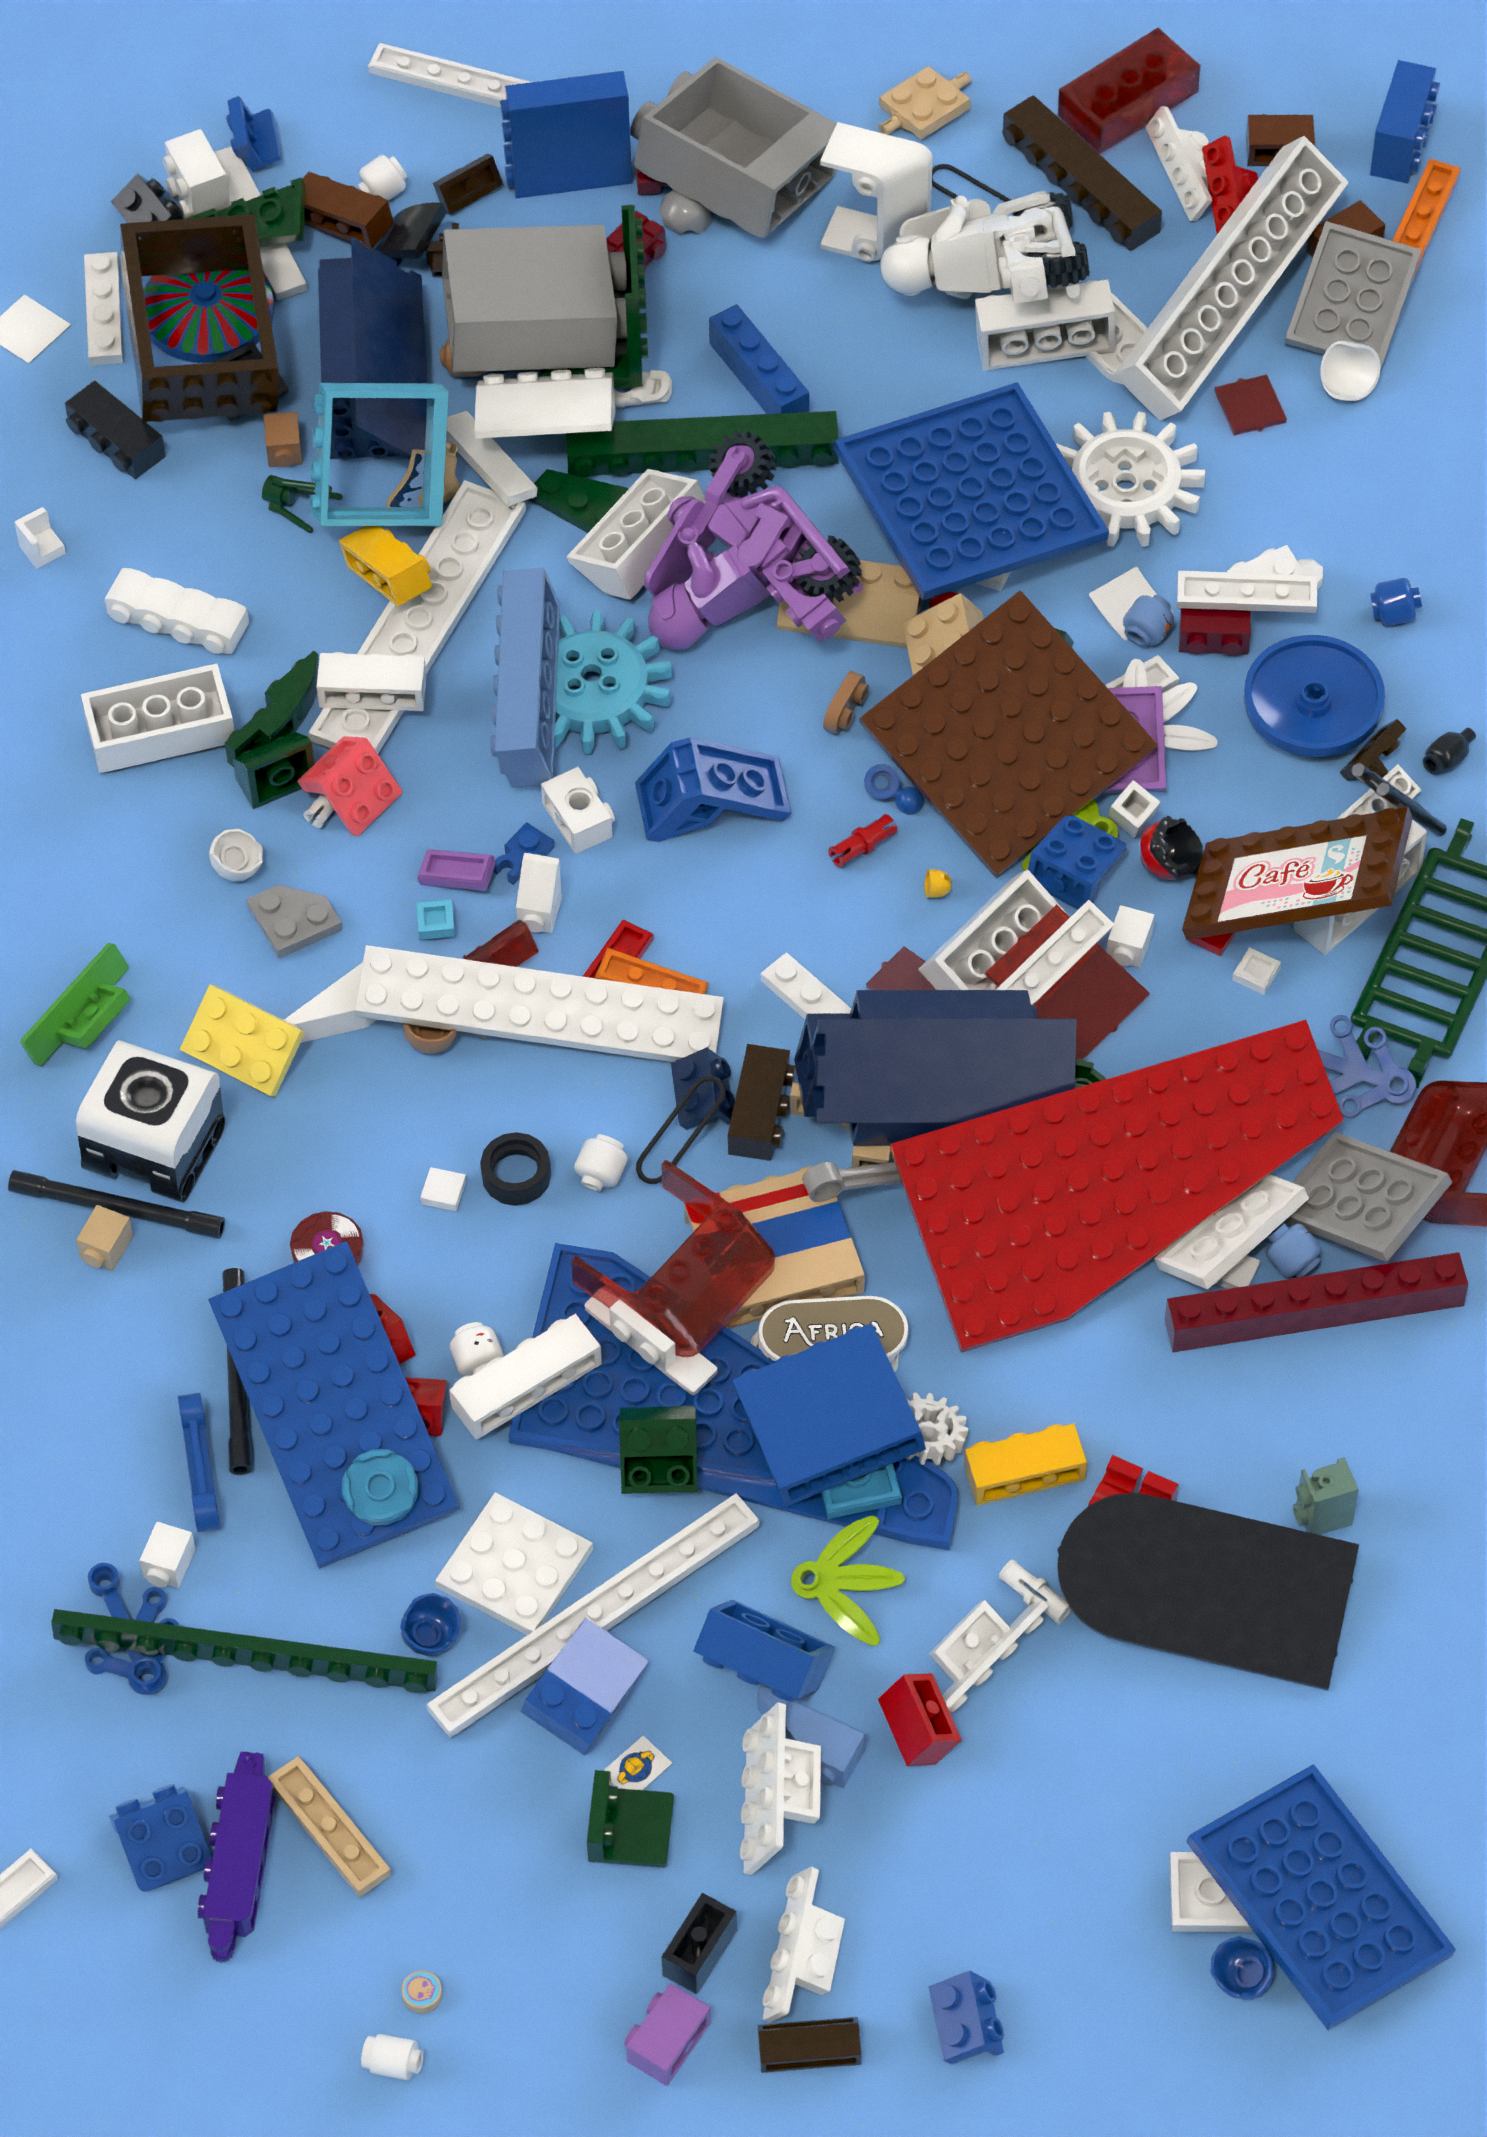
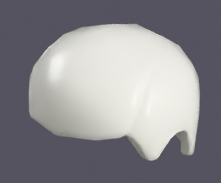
M240 829L224 830L212 841L209 851L210 863L220 877L231 882L245 881L259 870L263 862V847L250 833Z

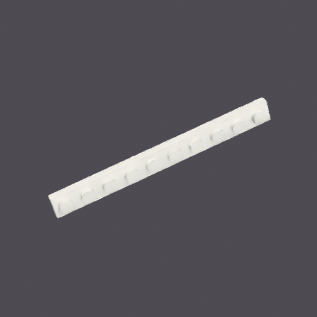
M735 1493L427 1703L428 1712L449 1738H452L541 1677L585 1618L607 1632L759 1527V1519Z

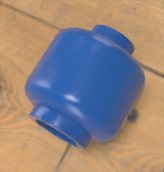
M1406 578L1380 582L1376 585L1375 592L1370 593L1375 620L1380 619L1385 626L1413 621L1416 618V608L1422 607L1419 587L1411 588V584Z

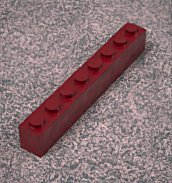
M1456 1252L1167 1298L1165 1324L1172 1353L1462 1307L1465 1303L1468 1281L1460 1253Z

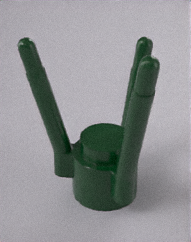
M274 475L268 476L262 489V499L270 502L268 510L279 513L308 533L313 532V528L285 509L284 506L286 504L292 505L297 493L315 495L316 483L283 479ZM329 485L328 499L341 500L343 498L342 494L331 492L332 487Z

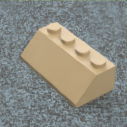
M860 560L861 565L859 567L862 569V576L856 577L863 584V588L859 593L851 594L850 596L844 592L842 594L844 600L838 602L835 597L833 598L834 606L847 621L831 637L907 648L902 622L920 614L923 600L903 566ZM783 600L779 604L777 630L811 634L804 624L798 628L785 612L790 606Z

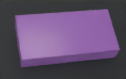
M427 849L417 878L420 885L486 891L496 861L493 855Z

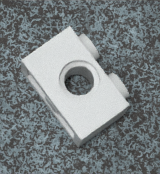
M579 767L541 783L542 804L575 854L613 837L612 822L615 821L613 811L607 802L602 804L594 781L591 777L585 778Z

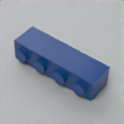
M738 304L709 318V344L766 414L809 412V391Z

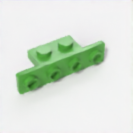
M107 943L21 1038L20 1043L35 1065L42 1066L62 1043L87 1049L131 1000L125 989L114 986L129 969L127 962L115 944Z

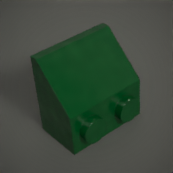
M295 732L286 737H279L255 750L245 751L240 756L233 758L236 781L253 810L302 789L297 781L314 765L312 742L309 737Z

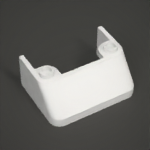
M837 122L820 160V165L852 173V183L858 192L865 196L877 198V216L837 206L820 243V249L859 258L867 262L880 260L885 250L892 244H895L896 238L900 237L901 225L906 220L931 212L933 159L931 151L918 142Z

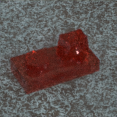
M517 920L492 937L484 945L477 946L475 950L464 955L463 959L517 967L539 951L527 923Z

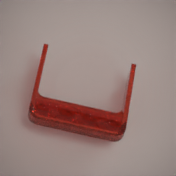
M1434 1081L1420 1091L1389 1152L1448 1173L1452 1184L1423 1220L1436 1224L1487 1227V1194L1465 1192L1487 1148V1082Z
M665 1160L661 1164L662 1187L705 1216L706 1219L638 1291H626L577 1256L571 1260L572 1280L576 1286L608 1308L619 1299L675 1342V1355L692 1357L709 1343L772 1274L775 1268V1254L771 1246L738 1208Z

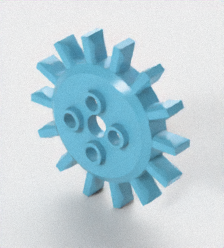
M593 611L590 619V631L575 633L572 623L565 615L559 618V631L562 639L558 641L554 747H557L567 732L571 730L581 733L580 740L584 754H591L595 744L594 733L609 731L613 742L619 749L626 747L623 725L630 720L648 732L654 729L653 715L642 708L645 702L669 707L670 690L648 685V682L672 678L670 660L651 664L645 663L646 659L660 651L659 639L653 635L634 646L629 642L635 633L634 619L627 617L620 625L616 634L603 631L604 621L601 611ZM590 671L598 672L601 675L595 681H587L582 678L585 673ZM608 683L615 684L613 687L604 686ZM575 685L580 687L577 690L570 689L571 686Z

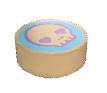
M416 1971L407 1976L402 1984L404 2004L408 2009L416 2013H428L434 2010L442 1999L441 1983L437 1976L428 1971Z

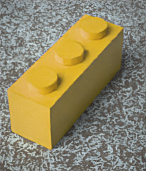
M363 526L339 540L347 567L396 606H400L432 588L428 575L431 572V568L426 558L421 554L417 555L406 542L401 543L397 540L389 529L384 530L380 526Z
M1055 1424L1035 1433H1016L1005 1440L992 1443L989 1441L978 1442L965 1449L964 1469L977 1506L1086 1480L1087 1460L1075 1424L1065 1426Z

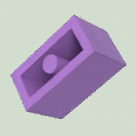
M671 1983L663 1994L658 1992L654 1995L646 2010L648 2016L641 2026L635 2024L631 2028L624 2042V2045H626L627 2062L666 2086L672 2081L711 2024V2007Z

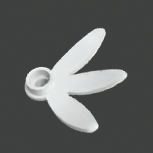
M1133 659L1130 662L1124 676L1123 687H1148L1146 670L1140 659ZM1192 682L1181 684L1162 694L1163 723L1178 714L1189 703L1197 691L1196 684ZM1164 725L1165 748L1200 751L1217 746V739L1202 730L1182 725Z

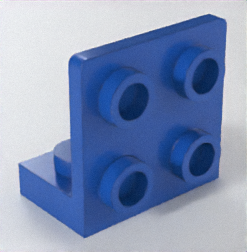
M1074 815L1064 816L1031 852L1028 870L1051 896L1079 910L1088 900L1094 904L1098 881L1124 854L1127 844Z

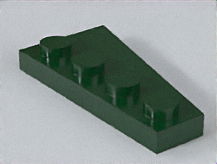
M302 177L291 180V185L277 190L276 187L263 190V195L247 201L241 198L231 202L232 205L219 211L213 208L185 219L254 214L259 247L304 241L305 183Z

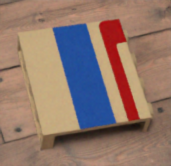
M813 1166L804 1167L795 1173L783 1176H769L760 1182L745 1186L734 1185L725 1191L710 1195L699 1194L691 1200L684 1201V1220L686 1225H691L717 1301L718 1321L728 1329L761 1321L764 1314L771 1307L784 1301L852 1297L864 1293L865 1274L837 1196L823 1202L812 1201L802 1181L803 1174Z

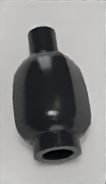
M1466 728L1461 733L1447 732L1440 736L1425 751V757L1423 758L1425 769L1433 775L1451 771L1469 753L1468 744L1476 738L1475 732L1471 728Z

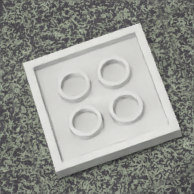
M495 1492L436 1578L435 1585L436 1588L528 1635L545 1623L593 1551V1543Z

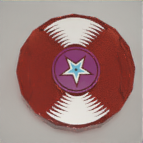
M324 1211L312 1214L300 1221L292 1232L290 1250L293 1263L347 1241L358 1266L364 1252L361 1229L353 1219L342 1213Z

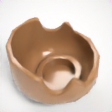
M403 1023L405 1039L413 1049L425 1054L440 1053L448 1049L457 1035L455 1029L447 1030Z

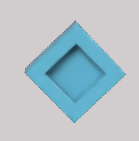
M451 899L416 902L419 940L455 937Z

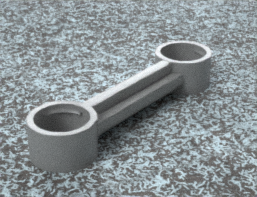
M824 1162L809 1168L802 1176V1181L808 1195L815 1202L830 1200L839 1195L843 1190L901 1183L894 1162L838 1169L836 1164L832 1162Z

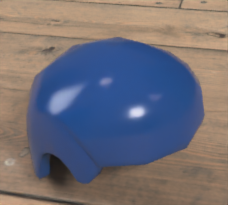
M435 1593L416 1597L412 1600L401 1620L400 1629L402 1630L401 1636L404 1643L414 1653L429 1657L446 1652L456 1641L461 1629L458 1607L448 1597Z
M1235 1936L1218 1945L1211 1957V1974L1217 1985L1226 1994L1242 2000H1253L1255 1997H1260L1268 1991L1275 1978V1965L1270 1953L1262 1944L1241 1936Z

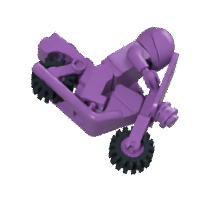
M743 430L741 436L738 431L732 432V439H729L727 435L721 438L725 442L722 446L718 443L715 444L713 448L717 451V454L710 453L709 459L713 463L709 464V470L713 473L711 474L713 479L705 491L704 499L706 503L704 504L692 496L677 498L669 507L667 517L674 527L644 578V586L653 596L651 598L653 606L648 616L649 631L652 636L654 635L659 639V644L664 648L670 650L687 649L695 644L709 629L707 620L713 626H718L772 595L779 604L785 600L790 606L785 612L798 628L804 624L819 642H822L825 638L836 634L840 626L847 621L834 606L833 598L835 597L838 602L844 600L842 596L844 592L850 596L862 590L863 584L856 577L862 576V569L859 567L861 562L854 551L842 539L839 538L837 540L834 536L828 535V540H826L785 489L780 486L767 488L768 485L764 481L766 479L772 481L774 475L770 470H776V464L773 461L775 460L774 454L757 434H751L749 431ZM761 486L763 490L758 492L756 488ZM716 538L729 548L719 555L714 551L710 553L707 550Z

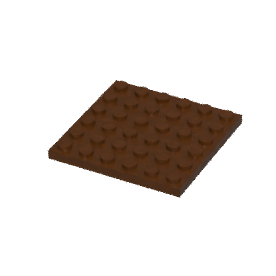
M1021 590L859 718V723L996 879L1033 850L1064 816H1075L1158 748V744Z

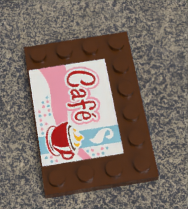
M1409 807L1387 808L1375 813L1353 814L1336 820H1319L1302 826H1285L1279 830L1262 833L1251 832L1245 836L1228 839L1218 838L1211 842H1206L1182 927L1186 940L1392 906L1412 823Z

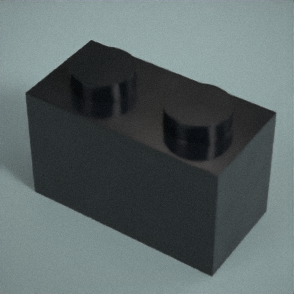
M702 1893L661 1956L662 1976L697 1994L737 1931V1911Z

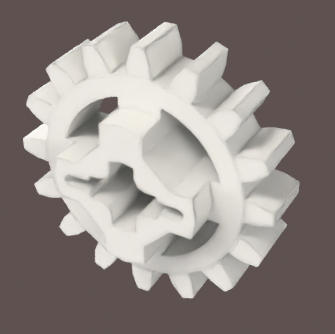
M913 1393L911 1401L908 1399L907 1401L922 1432L926 1450L906 1457V1459L910 1460L914 1456L919 1457L920 1464L925 1465L927 1459H932L936 1465H940L942 1457L952 1461L955 1453L962 1452L968 1434V1428L965 1427L966 1416H957L959 1407H947V1399L944 1397L938 1402L934 1401L932 1393H928L926 1399H921L917 1393Z

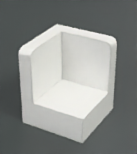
M44 507L14 521L19 547L36 569L66 554L64 544L50 527L48 512Z

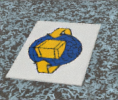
M642 1736L603 1771H611V1783L614 1786H618V1788L643 1790L666 1770L672 1762L648 1739Z

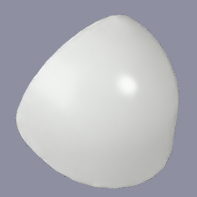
M1337 341L1326 350L1321 362V380L1325 391L1330 396L1340 400L1358 401L1371 393L1378 382L1381 369L1380 359L1376 351L1370 346L1352 341Z

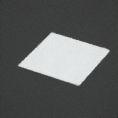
M24 294L0 316V345L22 360L30 363L71 324Z

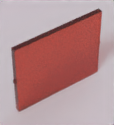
M1056 904L1024 936H1020L1017 939V943L990 967L985 975L999 987L1070 917ZM1097 943L1034 1005L1037 1009V1018H1077L1076 1059L1083 1060L1111 1032H1115L1118 1025L1150 993Z

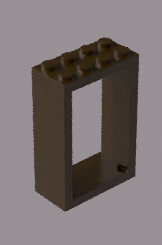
M254 214L121 223V273L142 422H163L166 420L230 417L233 415L277 412L278 363ZM248 269L262 359L154 367L142 277Z

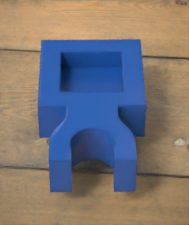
M526 822L504 845L506 854L499 856L495 860L496 864L493 872L498 875L502 869L511 868L512 870L507 873L508 882L514 885L520 878L524 853L547 856L555 848L554 839Z

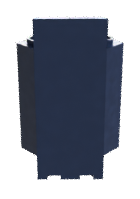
M351 236V258L319 259L318 291L321 383L427 384L422 275L413 270L407 273L397 267V261L377 250L373 253L361 247V241ZM333 398L330 459L346 460L350 458H381L384 456L401 455L410 460L412 449L425 450L427 398Z
M856 990L850 1013H809L806 1015L794 1058L804 1116L815 1117L816 1123H849L853 1146H890V1144L1075 1089L1077 1018H1037V1009L1035 1005H1031L1028 990Z

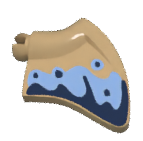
M447 441L443 504L451 500L461 486L455 476L458 446ZM412 449L408 470L399 485L387 499V507H422L425 450Z

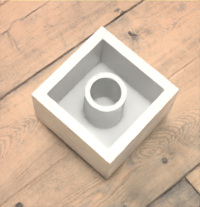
M199 129L164 142L166 156L162 157L165 170L170 177L165 179L171 197L177 196L179 200L178 206L183 212L181 214L183 219L213 208L216 211L228 208L230 206L227 176L202 130Z

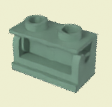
M1345 1457L1337 1459L1335 1464L1317 1469L1312 1474V1478L1308 1477L1305 1469L1301 1470L1299 1486H1296L1297 1502L1293 1504V1512L1298 1525H1304L1307 1532L1318 1535L1351 1526L1355 1513L1358 1487Z

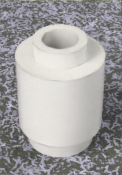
M378 2034L376 2037L368 2036L366 2038L361 2056L362 2068L370 2069L371 2074L407 2081L412 2078L413 2073L419 2074L423 2063V2050L418 2049L416 2040Z

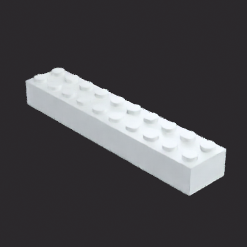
M1305 136L1280 149L1114 373L1159 421L1183 410L1349 183Z

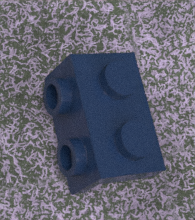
M706 1047L672 1062L671 1070L676 1106L697 1079L705 1075H712L723 1082L725 1098L710 1120L718 1117L726 1124H730L735 1099L730 1091L729 1077L731 1076V1070L726 1059L718 1056ZM702 1082L679 1111V1125L684 1129L688 1130L699 1125L718 1100L720 1088L715 1082Z

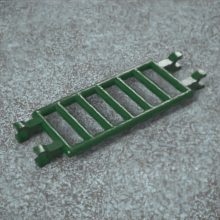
M1463 818L1458 823L1447 851L1439 848H1431L1428 851L1350 1016L1353 1025L1363 1028L1356 1042L1366 1063L1372 1049L1366 1045L1364 1035L1372 1027L1381 1028L1388 1038L1418 1048L1407 1068L1414 1076L1416 1088L1418 1089L1433 1054L1442 1058H1449L1452 1055L1487 979V945L1479 959L1406 932L1412 918H1416L1487 944V929L1419 905L1426 890L1487 912V897L1432 878L1439 863L1487 881L1486 865L1462 857L1472 839L1471 831L1474 827V822ZM1402 945L1474 971L1468 986L1399 962L1393 958L1399 946ZM1386 973L1394 974L1461 999L1455 1014L1380 987ZM1373 1001H1379L1447 1026L1448 1030L1442 1042L1372 1017L1367 1014ZM1375 1032L1371 1034L1369 1042L1374 1045L1380 1033Z

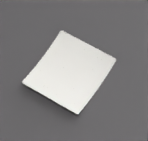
M1138 567L1132 568L1089 593L1099 611L1124 640H1128L1124 633L1123 617L1132 604L1140 596L1153 597L1157 595Z

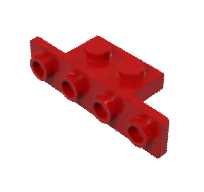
M1225 135L1202 148L1217 234L1259 179L1257 172L1235 166L1231 138Z

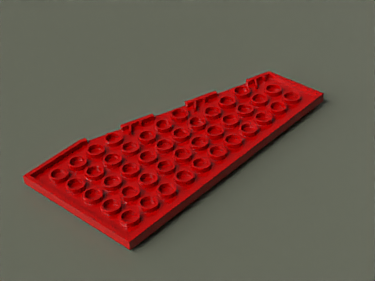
M1302 1020L890 1144V1151L956 1341L962 1353L1067 1321L1081 1308L1119 1281H1123L1158 1256L1172 1243L1253 1188L1260 1180L1341 1125L1344 1119L1307 1020Z

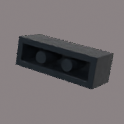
M94 380L65 402L66 423L71 431L77 435L81 434L96 452H103L112 460L114 466L119 471H126L135 480L166 457L163 436L148 423L142 422V418L97 381Z

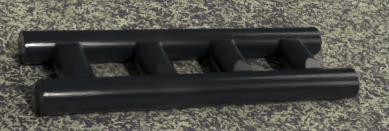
M1357 763L1352 767L1353 776L1365 783L1396 808L1409 807L1412 819L1435 835L1442 836L1446 833V825L1431 815L1416 801L1363 764Z

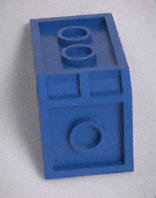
M689 737L671 742L635 782L646 839L660 842L710 825L724 809L785 821L791 814L778 756Z

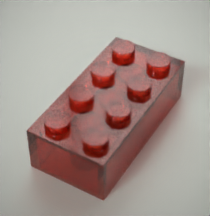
M1156 28L1060 88L1057 116L1101 154L1148 124L1161 106H1166L1170 110L1199 91L1201 65L1161 29Z

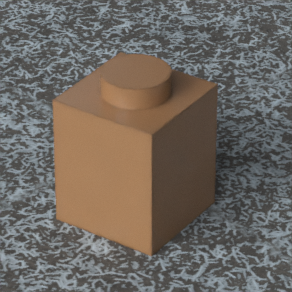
M297 412L264 414L268 466L288 467L291 465H301L302 454Z

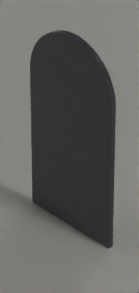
M1123 1493L1103 1498L1091 1504L1073 1520L1062 1539L1061 1546L1057 1549V1572L1060 1588L1069 1608L1082 1623L1102 1636L1328 1691L1335 1657L1338 1655L1337 1647L1350 1586L1353 1583L1352 1576L1359 1544L1152 1495Z

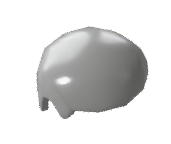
M675 190L665 195L659 211L664 226L672 229L679 235H683L687 230H693L697 234L703 233L711 224L713 212L708 210L699 201L689 199Z

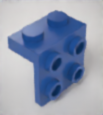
M174 1784L152 1792L154 1798L139 1804L138 1799L124 1802L115 1807L117 1813L109 1816L113 1829L120 1838L137 1887L144 1892L204 1869L206 1859L212 1858L187 1790L183 1787L176 1789Z

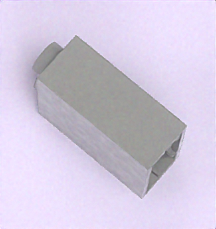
M604 225L444 230L442 282L453 372L614 367L616 339H627L625 298H614V292L626 291V261L624 252H608Z

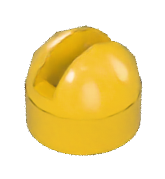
M928 869L926 871L924 885L926 898H940L949 893L951 890V878L946 872L935 869Z

